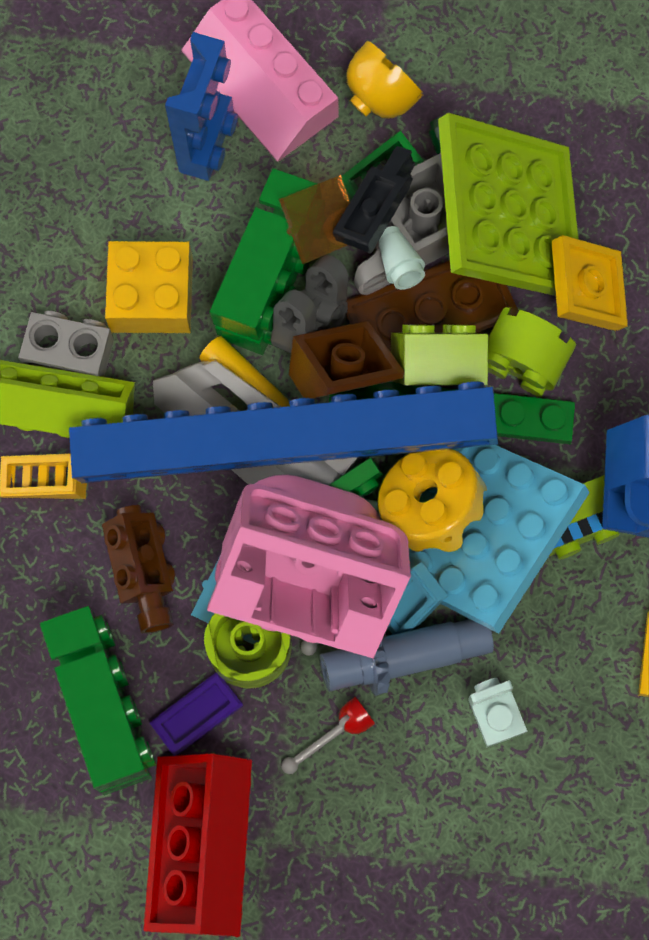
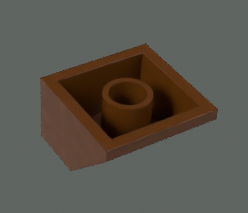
M369 321L293 336L289 376L303 398L313 399L404 378V370Z

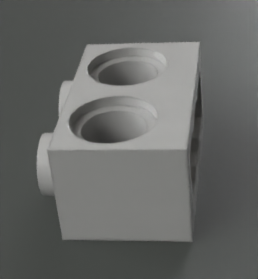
M44 311V314L31 312L18 357L22 364L105 377L114 338L111 330L104 323L92 319H84L83 323L67 320L68 318L65 315L55 311ZM54 335L58 337L57 342L52 347L42 348L39 346L41 340L46 336ZM86 344L98 346L97 350L90 356L78 355L80 348Z

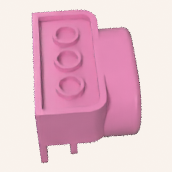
M275 475L264 478L254 484L245 486L222 543V553L215 571L216 586L210 598L207 611L258 625L267 631H279L300 637L309 643H321L374 658L411 577L407 536L395 525L381 521L376 509L367 500L355 493L294 475Z

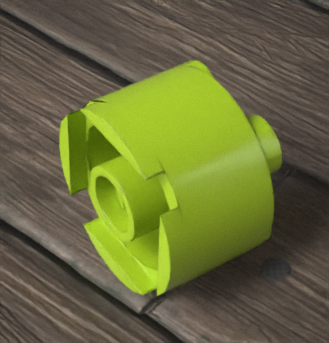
M505 307L488 337V372L502 379H505L509 373L523 380L520 385L522 389L535 396L542 397L545 390H554L576 347V343L571 337L567 344L561 340L559 336L562 330L552 323L523 310H519L516 317L510 315L511 308Z
M216 613L211 617L205 629V649L214 670L227 683L236 687L258 688L265 686L282 674L290 660L292 643L289 634L279 631H267L258 625ZM251 634L254 641H259L254 643L253 650L246 651L244 646H237L244 643L243 636Z

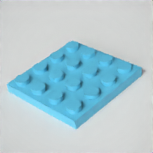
M497 445L456 448L453 450L460 452L469 459L486 484L487 491L483 493V516L480 521H473L466 526L462 534L463 544L456 551L445 552L436 548H428L416 552L409 548L410 569L422 562L448 594L440 604L499 634L590 492L585 484ZM433 487L425 490L421 494L419 502L433 499L437 494L438 488Z

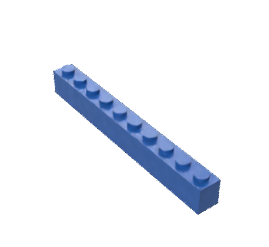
M467 382L459 384V390L442 392L440 386H425L417 388L416 394L399 396V391L383 390L374 392V398L357 400L355 394H341L332 396L329 403L315 404L312 398H299L290 400L288 407L273 408V404L270 402H258L248 404L246 411L231 412V407L216 406L205 409L206 414L194 416H189V411L175 410L165 412L163 419L148 420V415L144 414L127 415L123 417V422L107 424V420L103 418L85 419L81 421L82 426L69 427L72 478L81 483L498 445L493 387L484 388L483 382Z

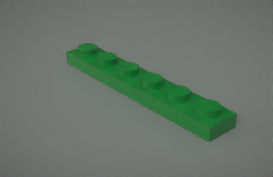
M386 382L329 395V402H331L332 396L341 394H355L357 400L374 398V392L383 390L399 391V396L416 394L417 388L425 386ZM441 387L442 392L459 390ZM494 393L498 437L571 445L575 402Z

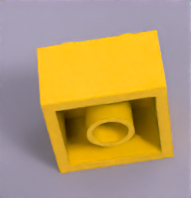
M108 241L105 319L111 333H191L193 256L190 242Z

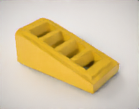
M71 454L1 456V498L86 499L87 483H81L72 478ZM16 466H23L22 487H14ZM33 466H39L38 487H31ZM50 467H56L55 486H48ZM66 467H68L67 485L65 486ZM11 475H12L13 488H10V486H11Z

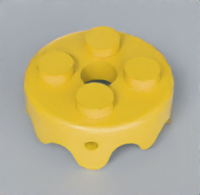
M445 449L409 453L389 469L381 483L378 492L380 518L382 521L393 524L401 529L407 536L409 548L413 551L420 552L424 549L436 548L445 552H453L462 546V534L466 526L473 521L481 520L484 510L483 493L487 491V487L469 459L456 450ZM433 487L438 488L437 494L433 499L419 502L420 496L425 490Z

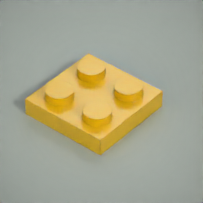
M565 235L552 240L558 317L613 331L628 327L621 251Z

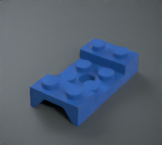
M192 32L190 42L193 61L180 94L167 98L165 108L179 172L209 181L212 171H219L222 167L225 157V148H222V144L226 135L232 136L234 134L238 114L234 113L232 97L217 91L219 82L223 84L226 82L231 67V59L226 56L225 41Z

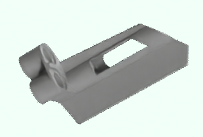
M217 360L195 363L171 375L163 376L153 381L154 404L164 413L185 410L189 411V416L206 414L205 409L216 406L231 407V412L239 411L211 387L221 383L247 404L270 402L273 404V408L281 407ZM367 457L231 470L248 485L275 475H294L330 485L365 462Z

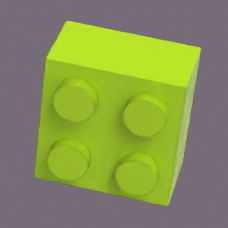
M405 324L402 325V332H391V353L404 370V378L392 382L402 385H459L467 382H483L484 385H488V334L476 333V325L445 324L443 325V332H435V325Z

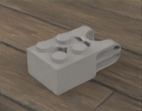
M441 153L414 166L411 172L413 180L410 189L387 226H397L400 229L401 233L423 259L425 265L449 253ZM348 205L326 217L321 227V232L325 239L335 246L344 244L336 241L333 230ZM379 243L374 248L376 250L375 254L361 263L356 270L354 285L359 293L364 295L371 294L391 284L386 278Z

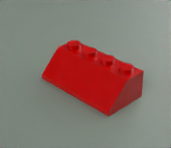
M219 754L157 757L143 932L240 937L251 787V759Z

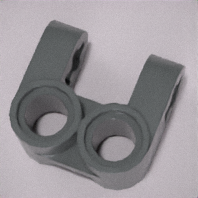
M329 255L319 257L307 270L306 286L303 291L291 290L275 305L271 344L274 347L291 354L293 336L343 325L348 310L346 302L348 273L340 260Z

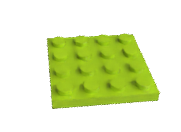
M452 113L442 116L438 119L451 273L556 296L552 240L562 235L578 239L569 147Z

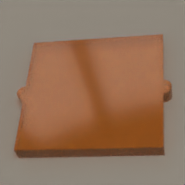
M341 175L279 199L289 226L287 233L293 237L302 264L347 246V244L336 241L333 235L335 226L350 203Z

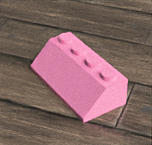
M221 0L208 10L194 32L225 41L226 56L231 59L228 78L224 84L219 82L217 91L232 97L234 112L238 114L242 122L277 162L339 117L338 97L252 0ZM189 38L182 52L192 63L193 54Z

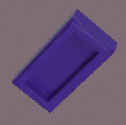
M216 672L152 720L150 724L174 756H179L242 708L243 704L224 679Z

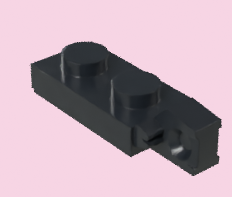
M396 146L385 165L371 166L333 230L336 241L372 253L410 189L413 180L411 172L415 166L411 150Z

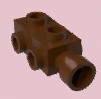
M140 505L120 508L116 511L117 516L102 524L104 540L108 549L120 604L138 603L140 614L137 615L141 633H154L168 629L174 623L170 608L165 607L163 596L173 592L172 585L175 580V571L173 566L166 563L162 548L165 542L164 528L160 524H156L154 512L142 513Z

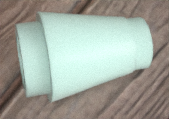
M397 226L387 227L378 241L387 281L394 284L395 288L400 290L411 288L420 283L425 277V262Z

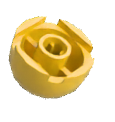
M367 41L357 51L349 63L346 73L347 85L354 94L349 101L366 117L373 112L381 118L393 119L411 109L423 94L400 67L390 62L385 57L386 54L370 41Z

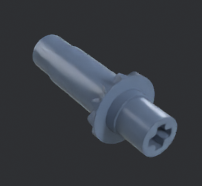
M471 619L455 623L450 621L383 637L374 658L342 649L320 654V666L326 688L329 692L361 684L362 686L369 685L372 693L378 696L388 692L390 679L461 663L465 659L493 653V637L491 629Z

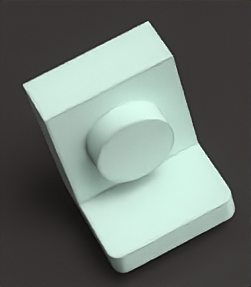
M492 678L474 686L476 693L471 694L468 701L486 747L527 732L512 694L513 686L510 680L500 683L498 678Z

